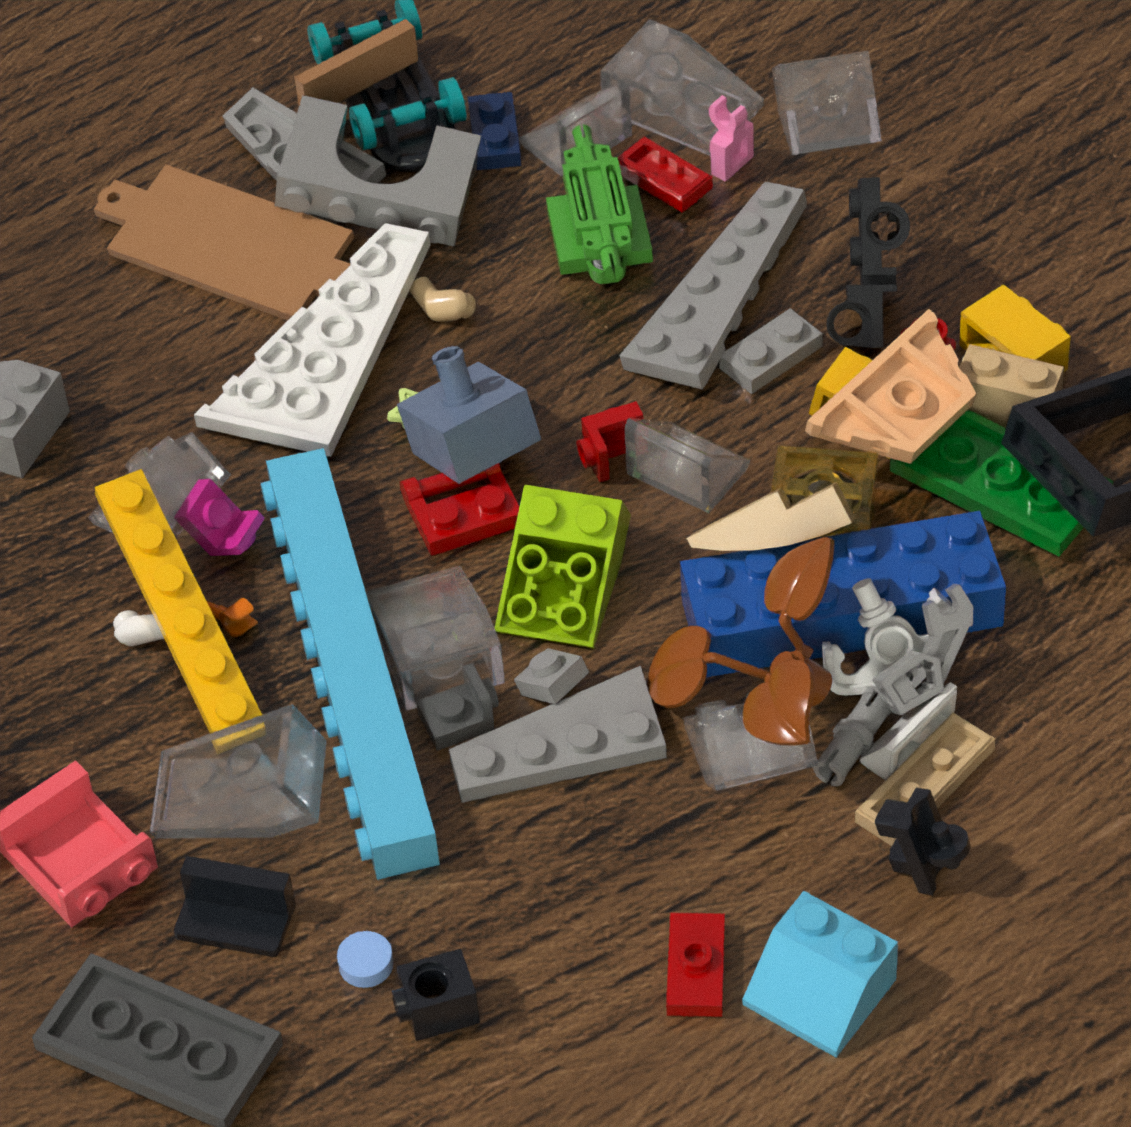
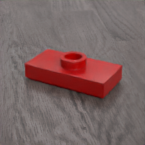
M645 136L617 157L623 178L682 213L713 189V177Z
M670 913L666 997L667 1016L722 1017L725 913Z

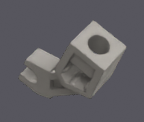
M953 584L945 589L952 600V608L948 613L942 614L935 601L928 600L922 604L929 635L922 653L911 650L872 679L892 713L903 715L944 691V682L968 628L973 626V605L960 584ZM921 661H924L923 668L926 672L927 682H923L921 687L916 690L906 673L913 667H919Z

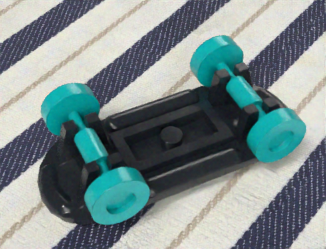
M413 0L395 1L397 19L388 21V15L384 9L376 12V20L347 28V30L344 22L336 23L335 37L329 38L322 22L308 25L309 43L317 65L405 19L415 27L416 41L421 40L422 27ZM418 55L417 62L345 99L344 101L349 109L353 133L362 151L370 150L374 158L394 170L419 172L426 163L436 126L455 129L454 124L466 121L467 119L464 98L456 79L451 77L439 81L438 92Z

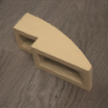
M837 482L791 505L781 487L692 533L686 539L691 548L719 551L761 550L788 546L823 536L852 523L855 516Z

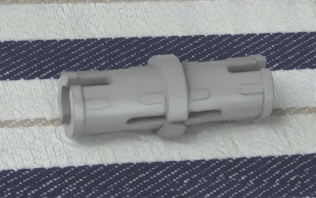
M875 689L865 690L848 718L841 719L834 727V738L820 758L813 764L814 773L821 781L827 783L832 774L835 773L836 775L831 780V786H840L859 756H862L873 747L874 734L886 717L891 714V710L880 692L872 703L871 699L876 694Z

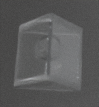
M626 80L582 98L520 136L518 139L522 146L563 177L564 151L576 147L572 131L576 126L580 125L582 137H584L583 125H588L592 130L594 144L609 145L610 149L632 136L630 87Z
M628 418L625 425L627 474L707 513L712 511L745 473L751 460L669 421Z

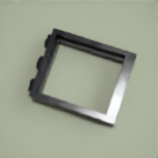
M1131 367L1012 406L1001 444L1093 537L1131 524V482L1114 487L1063 436L1064 434L1131 412Z

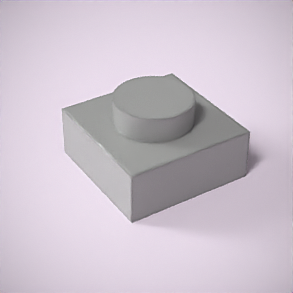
M547 648L544 652L533 657L529 666L514 681L522 696L557 704L589 671L582 656Z

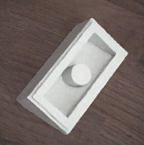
M951 682L944 685V691L906 712L874 743L868 752L860 757L861 764L886 781L955 712L957 686Z

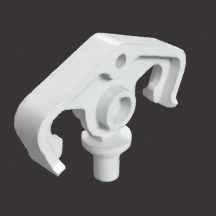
M867 578L857 582L852 589L862 607L858 621L862 627H868L865 632L864 644L869 660L857 672L846 674L840 668L845 658L840 647L836 644H830V641L822 642L823 667L832 675L831 691L838 695L863 694L867 689H875V693H879L872 679L911 650L922 653L929 637L928 634H916L914 628L907 620L893 615L896 612L894 603L880 598L872 580ZM933 588L929 592L930 597L927 601H935L942 614L948 613L952 608V602L944 597L936 588ZM921 661L919 667H913L906 673L914 688L926 678V672L923 668L924 661Z

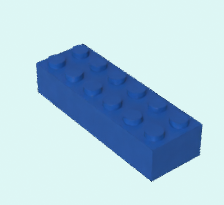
M974 511L826 536L834 540V556L825 593L815 611L807 619L798 621L792 618V625L802 641L813 649L810 659L823 657L822 642L830 641V644L838 645L844 654L866 650L864 639L868 627H862L858 621L862 607L852 587L857 582L870 578L880 598L894 603L896 612L893 615L907 620L918 635L928 634L922 604L927 602V599L930 597L929 592L936 588L944 597L952 602L945 589L953 584H960L973 605V626H969L967 632L1002 627L1004 624L1006 585L981 512ZM819 538L809 539L788 546L737 551L680 561L681 597L688 626H700L710 632L711 643L708 652H715L758 668L771 666L778 654L784 651L792 652L796 650L779 624L780 614L772 613L766 608L764 590L771 570L785 554L794 548ZM709 663L707 664L706 677L739 671L720 664Z

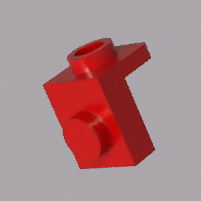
M637 401L581 418L583 439L577 440L578 454L585 468L592 467L600 483L610 480L609 458L645 448L644 417Z

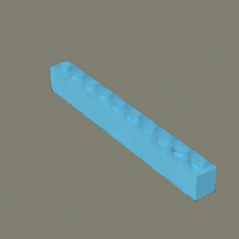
M321 448L268 460L266 464L269 481L261 483L264 503L267 512L276 510L278 517L270 518L276 547L286 546L288 553L280 555L286 584L296 582L298 590L290 592L296 621H307L308 628L300 630L307 660L317 658L319 667L311 668L317 698H328L329 706L322 707L328 738L338 736L340 746L333 747L332 750L339 778L349 776L351 787L343 788L350 819L360 817L363 828L355 830L361 860L372 859L377 880L440 865L436 833L325 450Z

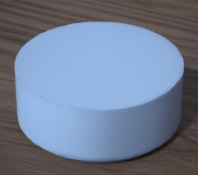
M372 931L357 932L344 939L338 948L337 960L340 974L346 982L353 986L361 988L376 986L385 981L392 972V949L388 940L381 934Z

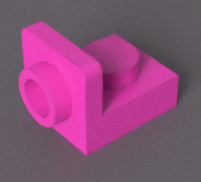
M199 479L177 511L174 519L210 556L240 555L254 543L256 532L264 521V516L258 510L241 511L211 479Z

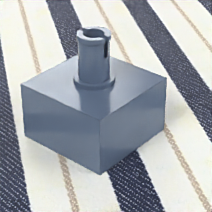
M458 346L446 347L432 356L440 382L397 404L412 453L459 484L541 440L526 389L479 361L467 367L463 349H460Z

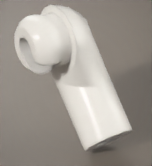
M126 610L120 612L113 621L115 628L114 636L120 643L129 647L164 639L153 614L139 615L135 611Z

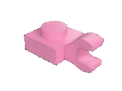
M722 95L709 107L710 119L718 129L710 141L709 150L711 153V174L726 182L754 157L753 123L747 120L746 108L740 105L731 113L726 105L727 99Z

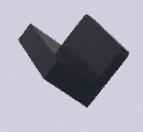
M186 856L180 871L185 901L174 927L175 938L180 941L276 957L279 954L296 906L290 874Z

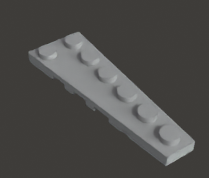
M764 182L619 355L623 369L703 389L726 350L724 341L730 330L736 331L743 319L741 311L747 300H754L760 289L758 280L763 272L771 270L779 255L780 248L785 245L807 206L804 189Z

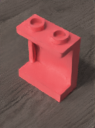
M76 760L0 811V853L71 928L86 917L99 913L109 901L131 886H137L142 883L151 872L158 868L152 839L145 832L135 835L93 792L88 772Z

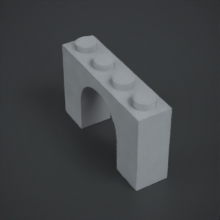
M302 96L277 175L275 206L294 212L308 213L334 219L342 223H352L374 229H380L387 223L429 232L430 243H440L455 247L477 166L481 135L436 126L426 163L420 172L406 181L395 184L371 183L351 174L338 158L344 138L347 105Z

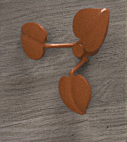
M823 537L794 548L775 564L767 579L764 590L765 606L772 613L780 614L779 624L796 648L795 651H784L778 654L773 660L769 672L715 652H708L711 643L710 632L700 626L684 627L670 635L653 658L647 680L651 698L665 708L683 706L691 701L702 688L707 676V664H720L765 681V683L758 685L749 693L744 703L743 724L752 736L776 745L809 744L811 707L821 703L828 695L832 685V675L827 669L810 659L813 649L802 641L792 625V618L798 621L807 619L821 602L831 572L834 540Z

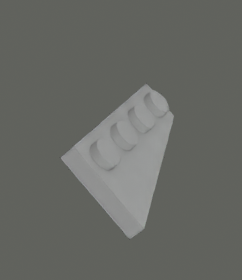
M251 88L223 115L226 128L277 181L278 171L297 113L255 88ZM342 141L338 158L351 174L364 181L376 184L386 176L382 162L346 141ZM308 214L333 224L338 223L334 219Z
M641 666L560 700L557 704H551L449 749L451 765L462 803L667 758L665 740Z

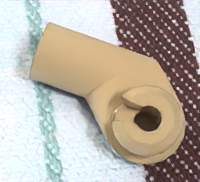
M427 277L417 278L413 281L410 288V293L426 315L434 321L446 322L460 318L467 319L475 312L476 302L471 294L457 289L437 291Z

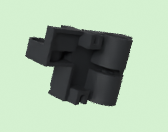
M880 177L860 178L858 180V188H851L849 190V217L859 218V237H850L851 266H860V285H846L847 299L832 308L827 317L826 327L831 338L839 344L884 348L882 292L897 291V268L882 267V251L895 249L905 242L910 232V220L906 211L898 204L881 202ZM879 213H886L888 221L896 222V231L889 232L886 241L880 240L879 234L872 232L871 223L878 221ZM847 309L856 311L862 319L860 332L851 338L840 336L834 328V320L837 314Z

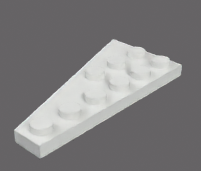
M385 223L350 258L351 265L335 281L329 279L319 289L320 296L307 309L301 307L254 354L256 360L239 377L233 375L222 386L223 394L211 406L204 404L194 414L196 426L307 452L324 448L326 456L331 457L431 245L429 232Z

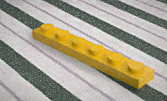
M142 469L96 486L95 496L217 749H223L266 731V722Z

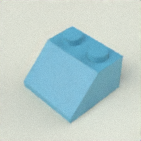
M803 891L773 928L743 996V1005L837 1058L896 981L898 942Z

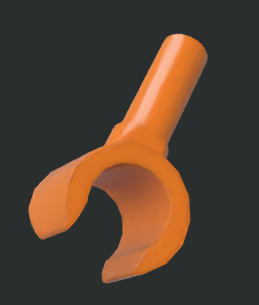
M245 598L239 599L228 608L207 601L215 619L221 621L224 629L232 637L241 636L258 624V621L249 615L254 611V608Z

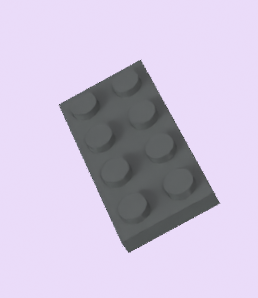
M90 953L32 1037L35 1050L214 1127H230L283 1046L281 1032L92 953Z

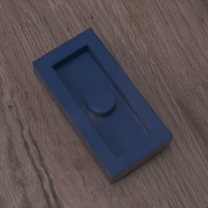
M512 92L468 96L472 134L481 135L476 171L521 166Z

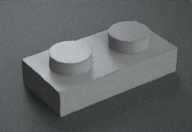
M790 308L726 350L719 360V368L749 393L753 394L820 349L823 344V333Z

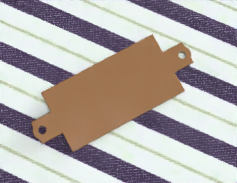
M167 164L162 168L147 191L114 179L110 186L102 189L98 195V203L93 209L97 217L122 225L107 247L109 255L285 320H289L301 307L307 309L315 296H320L319 289L329 279L335 281L351 265L340 260V258L354 239L353 230L302 212H294L286 208L277 207L274 202ZM115 199H119V200H118L117 202H115V203H110L111 201H113V200H115Z

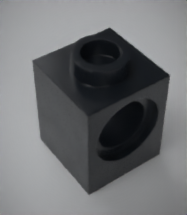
M461 948L397 966L400 988L391 991L393 1004L399 1023L410 1022L416 1041L480 1023L476 990ZM430 995H440L436 998H425Z

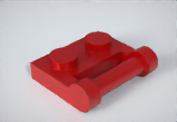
M499 463L460 484L443 473L420 480L411 477L400 481V490L404 502L431 556L515 529L520 506L501 472ZM481 480H485L487 484L426 504L424 500Z

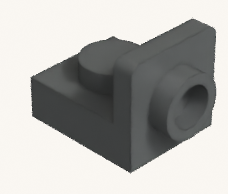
M473 663L462 666L464 684L416 701L418 715L437 751L495 729L493 708L499 706L498 697L491 680L488 677L481 679Z

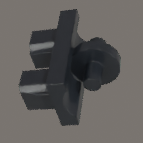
M916 787L908 802L887 799L875 818V825L879 836L896 838L890 848L889 855L893 871L912 875L918 893L933 895L937 889L935 880L939 871L943 867L950 870L958 868L961 861L969 854L971 844L967 832L961 826L947 824L942 821L932 792L929 789Z

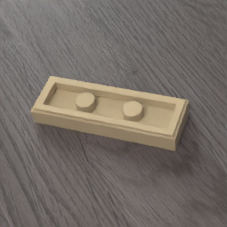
M953 712L855 811V823L892 846L896 838L879 836L875 825V818L887 799L908 802L917 787L931 790L936 806L939 808L995 750V738Z

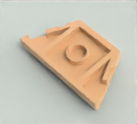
M928 309L808 419L805 432L810 436L911 464L973 405L976 392L967 375L962 373L958 367V358L951 344L945 346L936 328L938 319L935 313Z

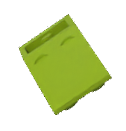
M524 484L494 632L594 649L621 565L631 517L623 500Z

